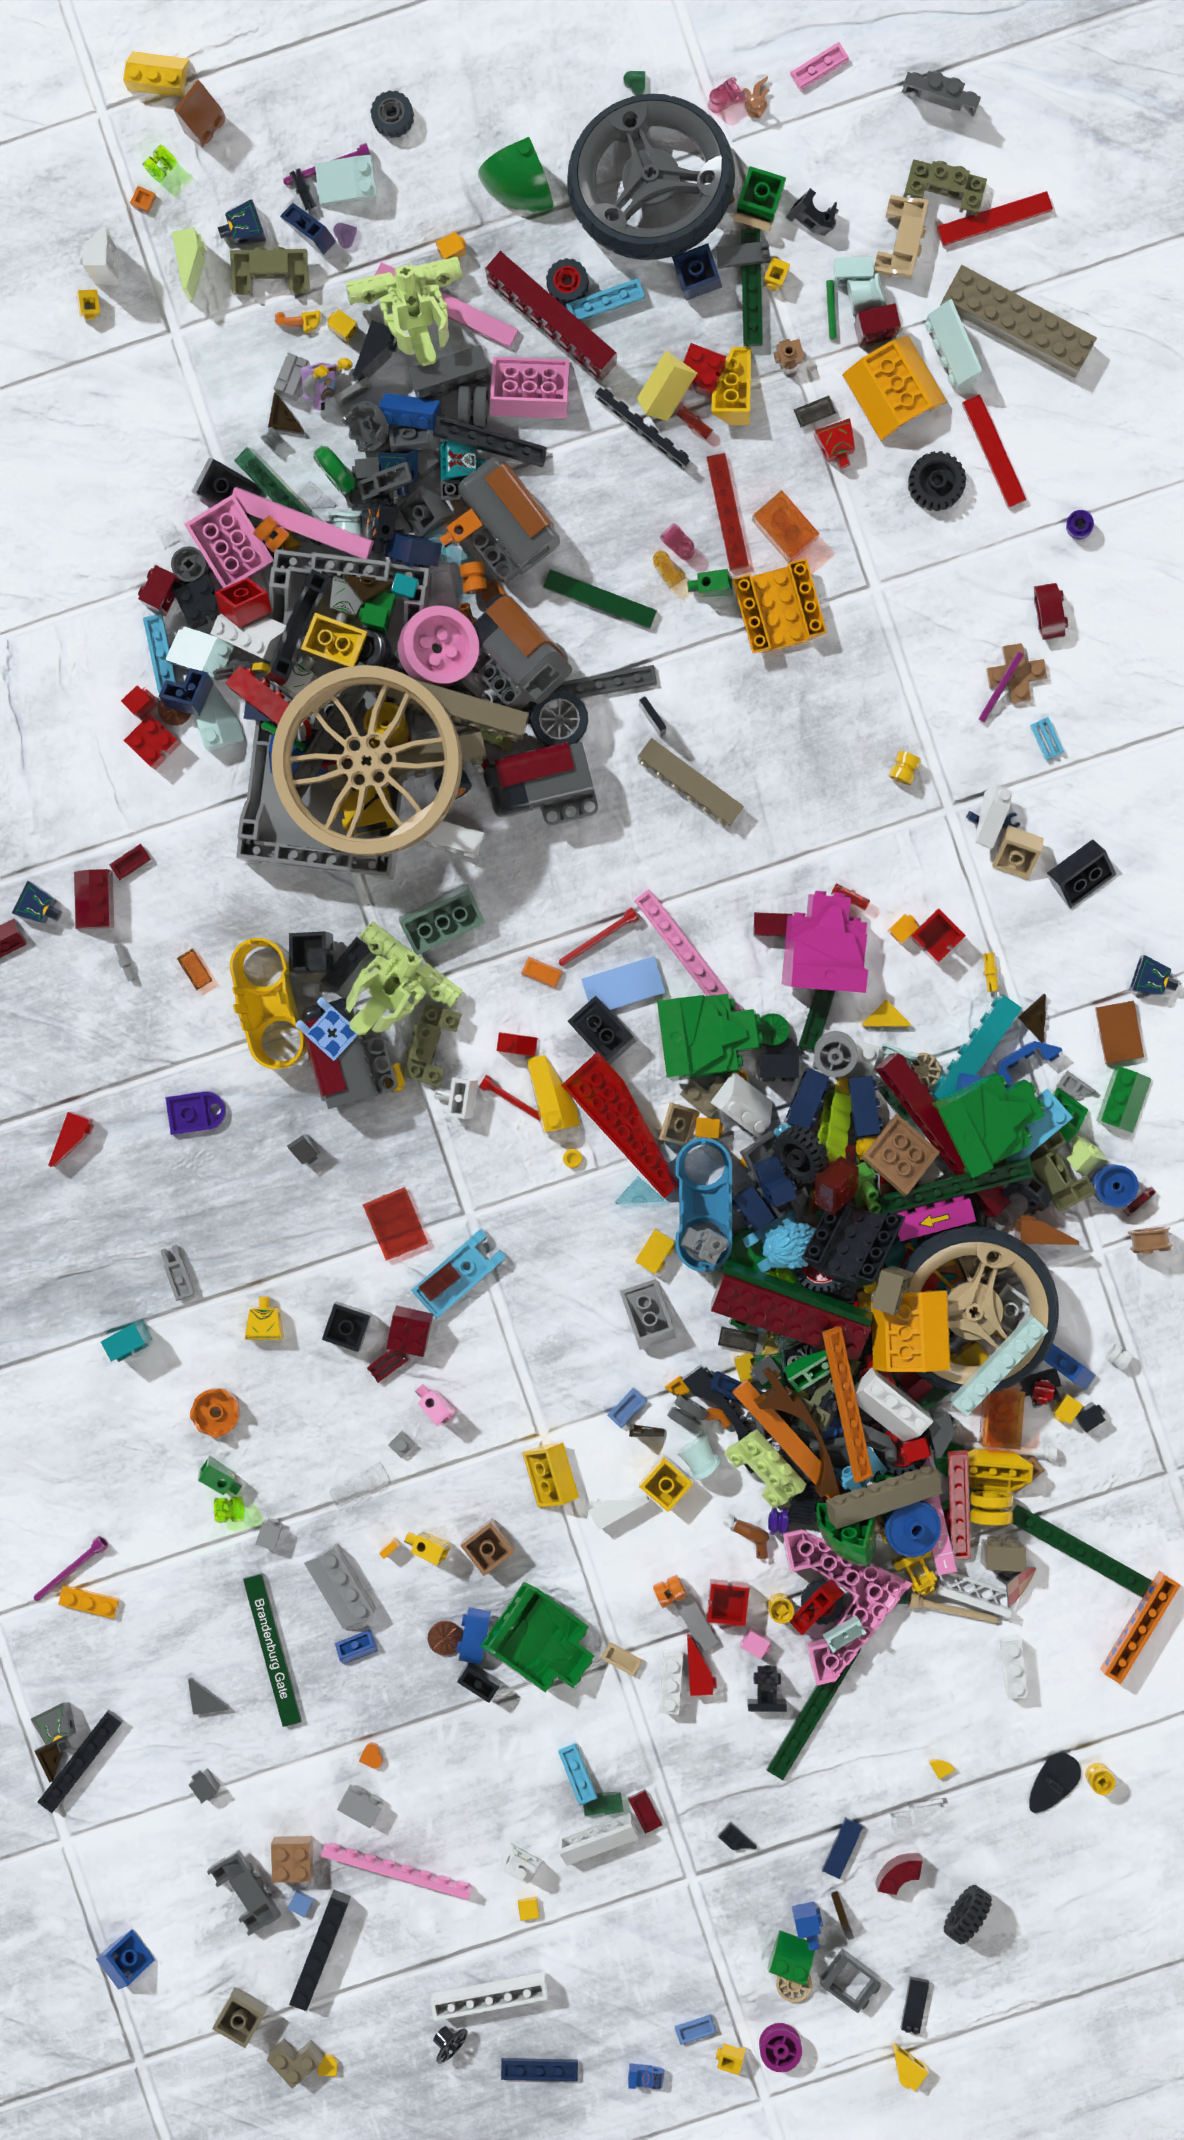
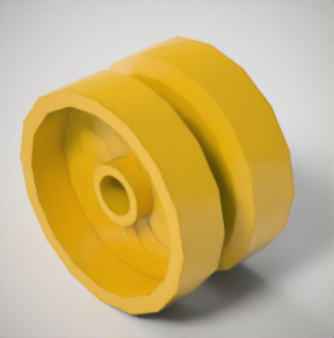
M383 702L379 712L376 733L382 735L395 718L399 706ZM374 706L366 712L363 720L366 734H368ZM403 714L401 722L387 742L388 748L407 743L410 734L405 714ZM379 738L372 739L370 744L373 748L379 747Z
M990 1490L970 1493V1503L975 1506V1508L970 1510L971 1522L983 1525H1007L1013 1523V1512L1007 1509L1013 1505V1494Z

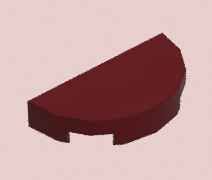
M1152 1186L1132 1201L1123 1212L1127 1216L1132 1215L1157 1191Z

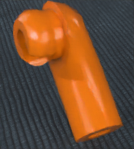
M283 312L275 314V323L278 326H303L301 316L285 317Z
M707 1409L709 1413L705 1418L706 1421L718 1420L723 1428L731 1424V1421L721 1409Z

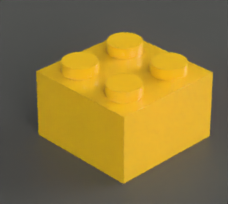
M663 1455L639 1482V1488L669 1512L694 1483L693 1479L668 1457Z

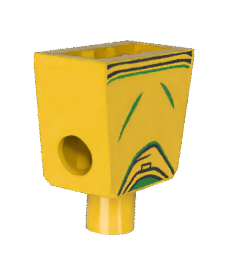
M259 1296V1307H252L249 1310L245 1340H282L284 1333L279 1307H270V1296Z
M424 1531L418 1535L408 1532L404 1543L413 1546L411 1549L412 1554L436 1566L446 1560L452 1545L451 1542Z

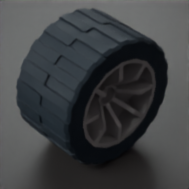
M554 690L543 702L534 704L530 717L531 727L537 739L544 745L552 746L568 742L569 745L574 744L583 737L587 730L588 712L585 704L577 695L569 691Z

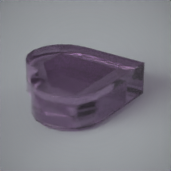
M337 223L334 226V235L342 248L348 249L352 246L357 227L344 223Z

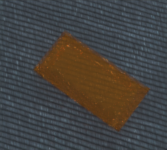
M193 948L177 958L196 991L213 981Z

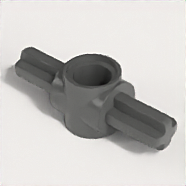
M233 659L227 667L213 671L214 679H229L239 666L244 669L248 667L252 670L253 663Z

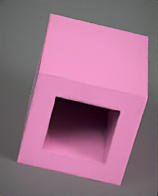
M749 1627L740 1642V1646L747 1652L762 1659L763 1655L769 1653L771 1642L769 1637Z

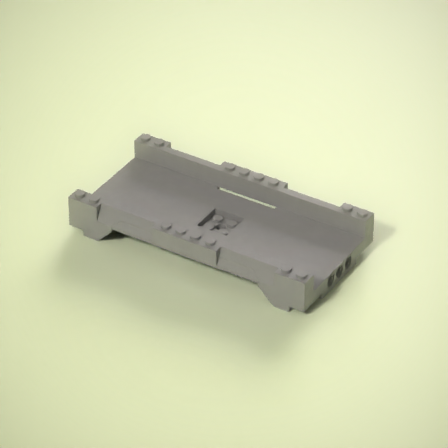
M275 549L269 582V602L272 611L270 618L284 625L287 624L306 575L312 569L330 577L314 614L317 613L336 620L338 613H334L330 609L333 577L343 579L342 575L347 574L348 576L369 577L380 581H392L393 583L396 573H400L419 580L414 599L396 596L397 599L386 636L390 641L392 653L398 647V641L404 625L416 613L428 607L432 581L429 568L390 564V562L314 552L309 554ZM392 587L385 592L393 593ZM313 616L307 627V630L305 632V635L303 637L296 657V662L299 664L307 655L304 651L301 650V647L308 632ZM348 618V625L359 629L363 628L361 619ZM308 655L316 661L310 671L317 676V679L329 672L345 668V666L326 662ZM392 658L386 666L388 669L395 663ZM264 659V663H271L270 661ZM262 673L261 679H264L271 685L270 689L272 691L278 690L285 696L284 700L288 703L294 699L272 684L270 680L264 678L266 673ZM369 685L351 716L361 737L367 735L363 722L365 714L376 703V698H374L371 692L373 685ZM332 701L320 709L319 713L324 720L328 716V711L335 704ZM406 707L404 714L409 726V736L412 739L415 712H413L412 708ZM312 714L307 719L311 725L312 734L316 735L322 724ZM256 721L247 800L244 803L239 819L236 858L247 862H268L371 875L375 878L394 880L397 852L377 856L350 854L320 843L295 823L280 800L274 783L273 773L270 771L268 750L272 733L261 727L262 721ZM268 722V723H270L271 725H273V726H275V727H278V726L275 725L274 723ZM346 724L340 734L345 740L352 735L348 724ZM336 741L330 754L341 755L345 748ZM352 742L351 749L353 751L359 750L360 742ZM331 780L313 783L309 786L302 801L311 814L325 825L339 793L334 792ZM389 783L387 788L390 794L392 809L399 817L402 793ZM339 809L331 829L340 834L347 835L348 830L344 831L342 819H345V816ZM395 822V827L356 835L354 838L373 839L386 837L397 830L398 825Z

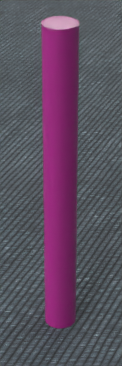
M1019 651L1016 653L978 720L985 723L1024 654Z

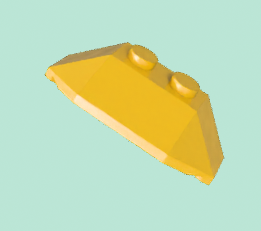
M973 1449L968 1452L969 1487L972 1489L1013 1492L1026 1484L1032 1483L1033 1464L1015 1452Z

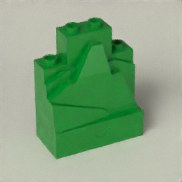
M728 993L657 1001L666 1076L671 1081L727 1074L733 1071L741 1072L740 1067L743 1066L742 1055H739L738 1052L761 1049V1044H764L762 1032L759 1033L758 1025H761L760 1014H756L754 1009L733 1012V1009H736L735 1000Z
M994 1072L932 1103L933 1107L937 1109L965 1166V1173L970 1177H977L993 1169V1164L1032 1144L1030 1141L1032 1135L1027 1127L1024 1128V1126L1045 1116L1043 1110H1045L1044 1105L1040 1099L1037 1100L1034 1094L1037 1091L1032 1082L1029 1083L1023 1079L1005 1088L1007 1083L1004 1077Z
M526 1582L522 1583L480 1646L545 1693L552 1687L556 1677L566 1685L574 1688L581 1681L583 1673L590 1667L595 1656L579 1644V1641L585 1637L589 1626L541 1590Z

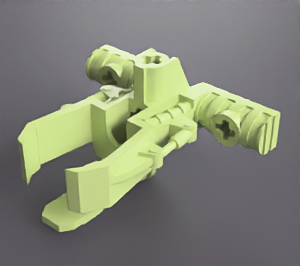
M458 257L419 266H412V263H410L409 266L395 267V277L390 272L345 283L350 305L362 302L364 304H372L379 299L385 325L389 327L393 336L397 338L398 349L407 355H414L415 353L418 364L422 366L435 364L437 356L427 326L432 325L434 319L439 327L440 348L446 346L449 338L447 303L443 301L439 286L446 287L457 279H463ZM388 308H392V314H388ZM408 330L409 336L406 335L404 331Z
M372 921L362 932L359 939H362L368 945L369 950L373 954L381 956H376L366 969L361 970L347 997L346 1009L350 1013L358 1001L359 994L369 988L368 993L372 995V998L350 1021V1029L358 1035H365L372 1027V1030L377 1033L388 1031L394 1022L399 1021L406 1014L412 1012L414 1006L426 994L425 990L429 992L433 1000L441 1001L443 1004L448 1005L449 1008H452L463 991L444 975L440 974L439 971L432 968L430 964L426 963L421 966L422 957L419 958L417 954L411 952L410 948L402 945L400 941L396 940ZM375 967L378 968V969L374 970V971L371 972V973L369 972V970H372V969H374ZM411 995L414 996L412 1004L407 1001ZM388 1008L391 1011L395 1010L393 1014L382 1016Z

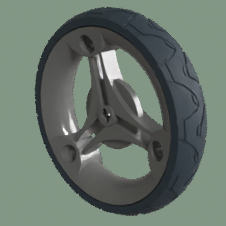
M666 94L636 95L620 100L604 109L581 132L571 152L568 165L567 189L569 200L575 216L582 224L583 229L591 238L607 250L627 258L639 260L668 258L698 245L721 222L728 209L734 190L735 163L730 144L724 132L705 110L694 103L676 96ZM649 127H666L687 136L701 151L705 165L700 171L679 167L676 160L668 152L652 148L645 137ZM640 138L644 149L637 152L633 141ZM617 140L619 142H628L632 156L627 160L622 171L624 191L612 205L601 203L596 189V171L604 152ZM680 180L695 181L697 183L681 182ZM678 193L699 194L700 199L691 211L671 224L657 228H639L627 224L630 217L644 205L654 206L662 204ZM630 199H632L633 201L623 212L621 209Z

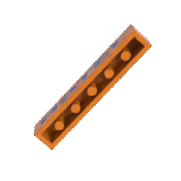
M1160 1570L1158 1571L1100 1667L1104 1675L1122 1684L1181 1585L1175 1579Z

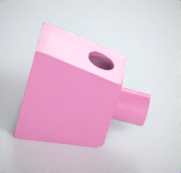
M422 1384L415 1391L421 1398L418 1405L436 1426L445 1425L457 1413L437 1390L429 1391ZM432 1399L434 1400V1405H433V1406L431 1405V1400H432Z

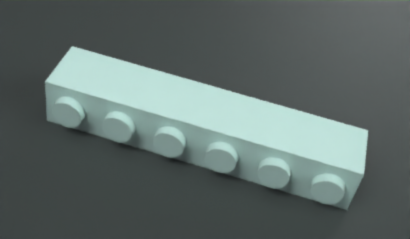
M1030 1313L950 1398L952 1404L967 1417L1048 1332L1047 1328Z

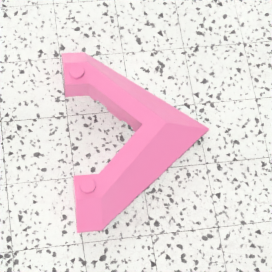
M802 1529L783 1533L784 1549L791 1572L812 1568L829 1580L832 1579L837 1585L851 1593L839 1618L835 1619L829 1631L850 1618L857 1616L867 1633L837 1649L834 1653L824 1638L805 1642L816 1685L834 1682L838 1679L843 1669L857 1655L862 1645L868 1641L883 1622L888 1612L898 1603L903 1593L913 1583L872 1563L870 1567L850 1563L833 1552L823 1539Z

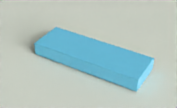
M573 1743L559 1749L558 1753L579 1806L597 1799L598 1797L577 1744Z

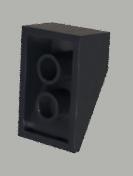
M374 320L370 323L353 372L356 383L365 377L369 379L391 358L392 353L397 351V338L393 336L389 327L383 323Z
M208 458L191 493L216 505L231 496L235 487L260 496L263 487L214 458Z
M594 996L567 1021L595 1053L598 1051L609 1065L636 1042L633 1035L597 996Z

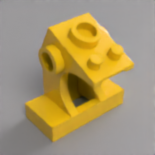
M930 1551L919 1557L901 1555L892 1560L897 1571L906 1568L912 1580L910 1582L913 1583L910 1586L913 1593L917 1591L919 1595L922 1594L924 1596L934 1592L936 1588L935 1582L938 1581L934 1572H929L923 1558L932 1555ZM921 1564L925 1574L915 1578L911 1569Z

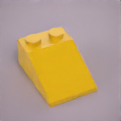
M315 613L301 650L307 655L345 667L355 666L368 632Z

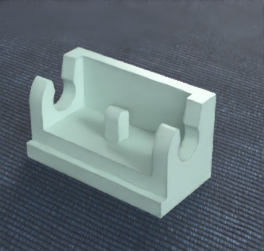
M873 257L834 258V287H847V280L869 281L873 279Z
M854 1616L823 1634V1637L834 1653L837 1649L867 1633L857 1616Z

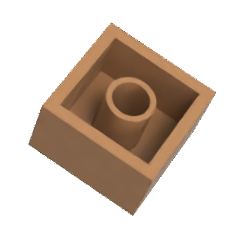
M493 1518L466 1537L460 1545L483 1576L515 1552V1547Z
M312 1836L273 1838L271 1843L272 1883L311 1882L313 1877Z

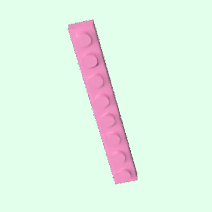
M325 1843L321 1857L469 1900L472 1886L465 1881L459 1880L456 1882L450 1880L445 1875H432L428 1870L419 1871L407 1864L398 1865L393 1860L378 1859L370 1853L361 1854L353 1848L344 1849L336 1843Z

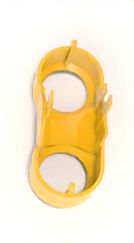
M264 938L247 939L236 947L230 959V973L234 985L232 990L236 1004H233L234 1013H238L242 1031H245L249 1051L260 1065L270 1069L292 1067L299 1063L307 1052L303 1034L299 1029L300 1047L297 1054L289 1060L276 1061L271 1059L264 1052L261 1042L263 1032L270 1024L277 1021H286L296 1027V1023L300 1020L289 979L291 972H289V955L275 941ZM257 947L272 948L281 957L283 964L281 977L270 986L260 987L254 985L247 979L244 973V960L248 953Z

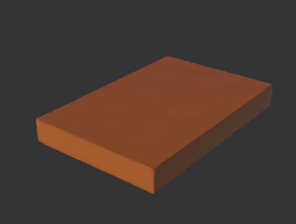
M1134 1000L1095 1007L1105 1064L1144 1057Z

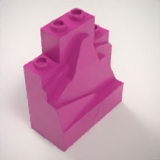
M815 891V894H808L807 914L794 912V916L788 915L781 985L866 993L868 970L865 969L864 962L867 922H861V918L850 917L849 920L851 898L845 897V893L833 892V896H828L826 891Z

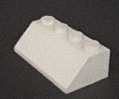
M223 614L217 616L210 634L271 662L286 625L264 616L248 623L246 626L237 627Z
M872 1367L854 1386L858 1406L903 1442L921 1436L933 1423L928 1411Z
M631 1811L559 1838L558 1852L566 1866L571 1864L576 1866L582 1863V1860L597 1858L601 1855L600 1853L605 1851L613 1852L621 1845L626 1844L628 1846L634 1844L639 1839V1833Z

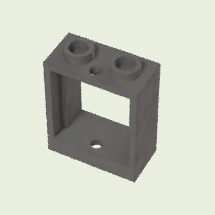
M843 1948L819 1978L820 1984L824 1989L856 2013L867 2007L869 1998L872 1994H876L881 1987L879 1975ZM848 1962L870 1978L856 1999L833 1983Z

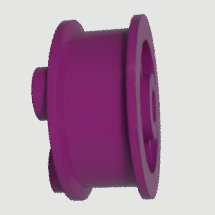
M774 2023L766 2027L759 2038L760 2056L767 2068L775 2072H788L798 2065L802 2057V2045L798 2032L792 2026L786 2023Z

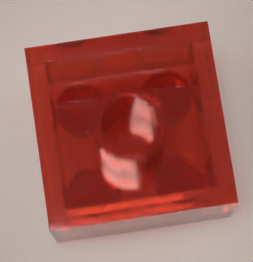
M842 1156L832 1161L823 1172H819L815 1177V1204L831 1215H834L858 1193L859 1167Z

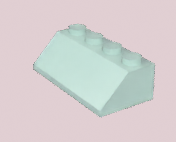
M951 299L929 313L924 325L926 331L931 333L933 337L932 344L935 351H939L941 366L946 368L949 374L947 375L948 382L951 386H954L956 391L977 382L982 368Z

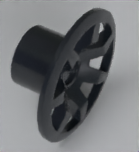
M444 2026L436 2033L433 2042L440 2048L436 2058L438 2064L448 2061L462 2047L468 2034L465 2028L453 2033L447 2026Z

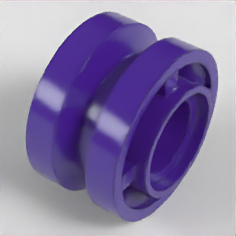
M1085 510L1072 512L1066 523L1068 535L1076 540L1087 538L1094 527L1092 515ZM1083 521L1085 523V527L1083 529H1077L1075 527V522Z
M771 1508L768 1517L769 1534L775 1535L776 1532H779L780 1536H783V1533L788 1531L787 1509H782L778 1512L777 1508Z

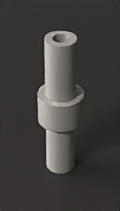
M122 943L115 945L120 968H123L128 982L134 980L135 977L130 967L131 961L126 956Z

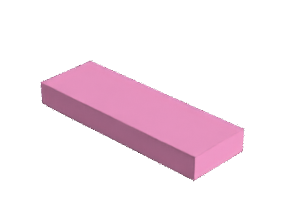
M840 42L791 71L790 76L801 91L849 61V57Z

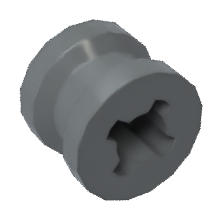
M272 427L268 429L266 435L260 437L273 452L278 444L284 442V439Z

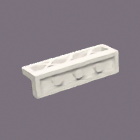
M957 1572L948 1573V1575L953 1576L955 1583L947 1586L942 1584L945 1574L939 1575L935 1588L937 1594L1007 1618L1011 1617V1607L1008 1608L1007 1603L1006 1605L998 1603L996 1596L1002 1593L1007 1595L1006 1589ZM968 1581L971 1582L974 1589L965 1592L962 1591L959 1584ZM984 1587L989 1588L992 1595L982 1598L978 1590Z

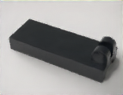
M909 1977L900 2025L901 2030L905 2031V2033L920 2034L929 1980Z

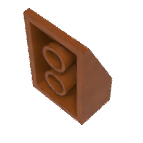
M199 80L195 82L174 109L184 134L201 147L212 140L213 133L217 128L219 129L223 126L226 118L223 109Z
M1020 1215V1218H1015L1014 1237L1025 1244L1079 1245L1078 1240L1035 1219V1216Z

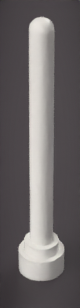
M965 1442L963 1445L966 1450L1011 1451L1019 1455L1041 1456L1047 1459V1461L1056 1462L1057 1446L1038 1449Z

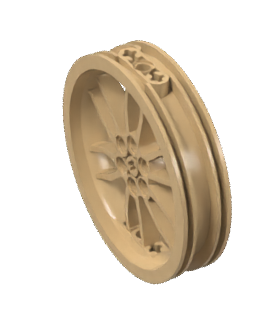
M369 665L351 666L319 677L301 690L291 701L281 717L274 736L272 773L276 790L283 806L295 823L308 835L336 850L356 855L377 856L395 853L413 846L427 837L443 821L451 809L459 790L462 776V751L456 728L449 714L423 685L401 672L385 667ZM380 685L382 689L372 711L368 734L361 737L350 714L336 696L347 687ZM392 688L404 693V697L395 718L385 732L380 735L376 733L379 712L388 689ZM412 698L429 714L440 736L432 739L415 740L388 748L387 742L401 722L409 699ZM330 701L337 705L350 728L352 735L346 740L336 733L319 713L320 709L325 707ZM314 714L325 730L344 746L343 754L315 753L292 756L295 737L302 722ZM379 738V747L372 748L370 745L372 739ZM354 741H359L361 745L357 751L351 749V744ZM438 743L443 745V761L420 764L398 762L397 754L418 746ZM385 754H391V763H383L382 758ZM366 757L372 758L370 766L363 764ZM318 759L337 761L338 769L319 777L293 779V762ZM347 759L353 761V766L350 769H345L343 766L344 761ZM444 767L439 791L434 801L423 810L410 793L391 777V771L394 768L421 770ZM379 772H383L385 776L381 783L375 781V775ZM347 775L349 780L334 802L327 823L324 825L307 809L296 787L304 784L321 783ZM358 775H364L365 782L362 785H357L355 782ZM389 783L399 790L416 809V814L406 822H402L391 808L383 790ZM374 786L385 809L399 828L386 837L373 839L354 838L353 835L363 814L368 788ZM355 788L359 790L356 812L347 835H343L333 831L331 827L341 804L352 789Z

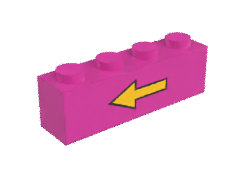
M962 1195L953 1198L952 1202L946 1203L943 1200L935 1202L934 1206L930 1208L924 1205L915 1208V1212L908 1213L905 1210L896 1213L906 1218L897 1236L899 1241H904L975 1222L976 1219L970 1198H965Z

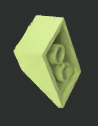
M195 227L172 232L182 289L189 301L194 299L205 261L204 253L207 252L205 242L202 240L201 234L197 233Z

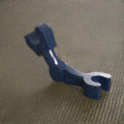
M969 811L966 818L975 823L979 822L980 816ZM1015 812L1009 813L1006 816L1002 828H1007L1008 825L1017 828L1020 825V822L1011 823V818L1017 816Z

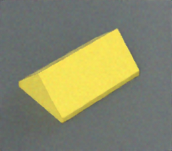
M667 350L662 355L637 397L646 415L665 421L670 419L697 375V372Z

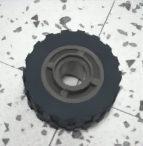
M388 90L385 93L382 92L372 102V108H370L371 119L377 131L383 134L384 137L399 138L411 129V125L414 123V112L408 97H405L403 93ZM391 112H396L395 116H388Z

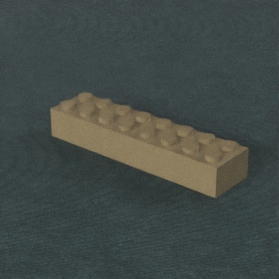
M962 264L940 304L941 306L952 299L960 317L1073 378L1080 371L1098 338Z
M416 680L441 703L453 724L462 726L463 723L469 725L470 729L479 732L481 729L487 730L489 735L495 737L504 735L507 737V740L516 743L518 740L523 741L529 713ZM373 685L371 689L376 701L382 689L380 685ZM389 688L383 702H392L400 706L404 693ZM412 698L409 699L407 707L412 708L413 712L424 715L426 712L424 708Z
M481 732L459 736L462 751V768H464V764L472 763V765L482 764L483 760H486V751ZM438 743L418 746L397 754L398 762L420 764L443 761V745ZM391 754L383 756L382 761L384 764L391 763ZM366 757L363 764L370 766L372 758ZM353 761L344 762V768L350 769L353 766ZM337 764L328 766L329 772L338 769ZM444 767L421 770L394 768L391 771V777L397 782H403L408 780L407 777L414 775L415 778L425 777L427 772L434 771V774L443 773ZM383 772L375 775L377 783H381L385 778ZM347 775L331 779L332 788L335 793H341L349 780ZM364 775L356 777L355 782L357 785H362L365 782Z

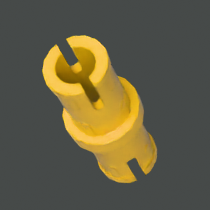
M995 952L982 954L985 969L983 975L986 977L987 992L1000 991L997 978L999 971L996 969Z

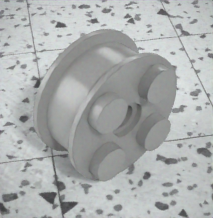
M831 1031L822 1035L816 1042L814 1049V1061L817 1068L823 1074L830 1077H842L851 1072L857 1062V1047L854 1040L848 1034L841 1031Z

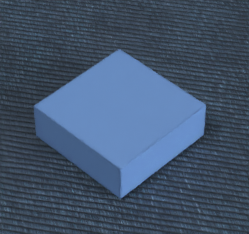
M296 1890L288 1910L305 1918L314 1898Z

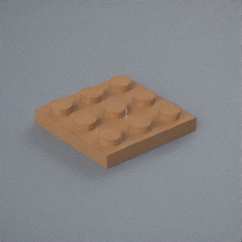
M896 1114L861 1158L903 1196H906L940 1152L903 1118Z

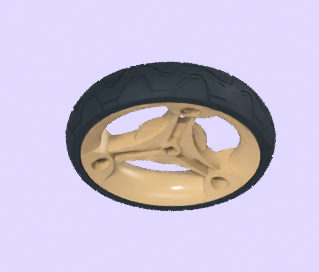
M987 1227L955 1228L926 1240L901 1265V1269L914 1272L909 1292H921L926 1280L942 1264L958 1257L977 1255L980 1263L971 1282L958 1285L948 1295L949 1328L957 1336L967 1340L985 1339L996 1349L999 1346L990 1337L991 1334L997 1330L1005 1340L1008 1338L1000 1326L1003 1317V1305L1000 1297L993 1290L998 1268L1009 1267L1019 1277L1026 1289L1030 1313L1048 1330L1037 1344L989 1393L992 1394L1021 1382L1045 1359L1058 1328V1294L1053 1278L1045 1263L1035 1251L1018 1238L1000 1230ZM990 1252H997L996 1259L988 1260L987 1256ZM985 1265L992 1267L986 1284L980 1282ZM973 1307H975L978 1312L976 1314L974 1312V1315H971L969 1310L970 1308L973 1310ZM950 1361L951 1370L915 1373L936 1387L956 1393L980 1366H965Z

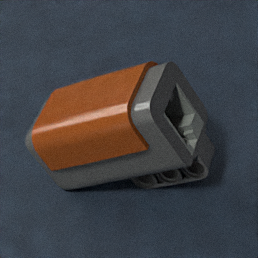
M496 458L489 459L477 468V471H473L460 482L458 489L462 502L469 510L472 508L483 524L472 535V545L499 581L509 582L518 574L526 573L560 545V537L554 529V523L507 463L503 464ZM484 538L486 542L484 545L479 546L476 544V540ZM490 553L498 555L494 561L488 560L487 557ZM502 568L510 570L506 576H501L499 571Z

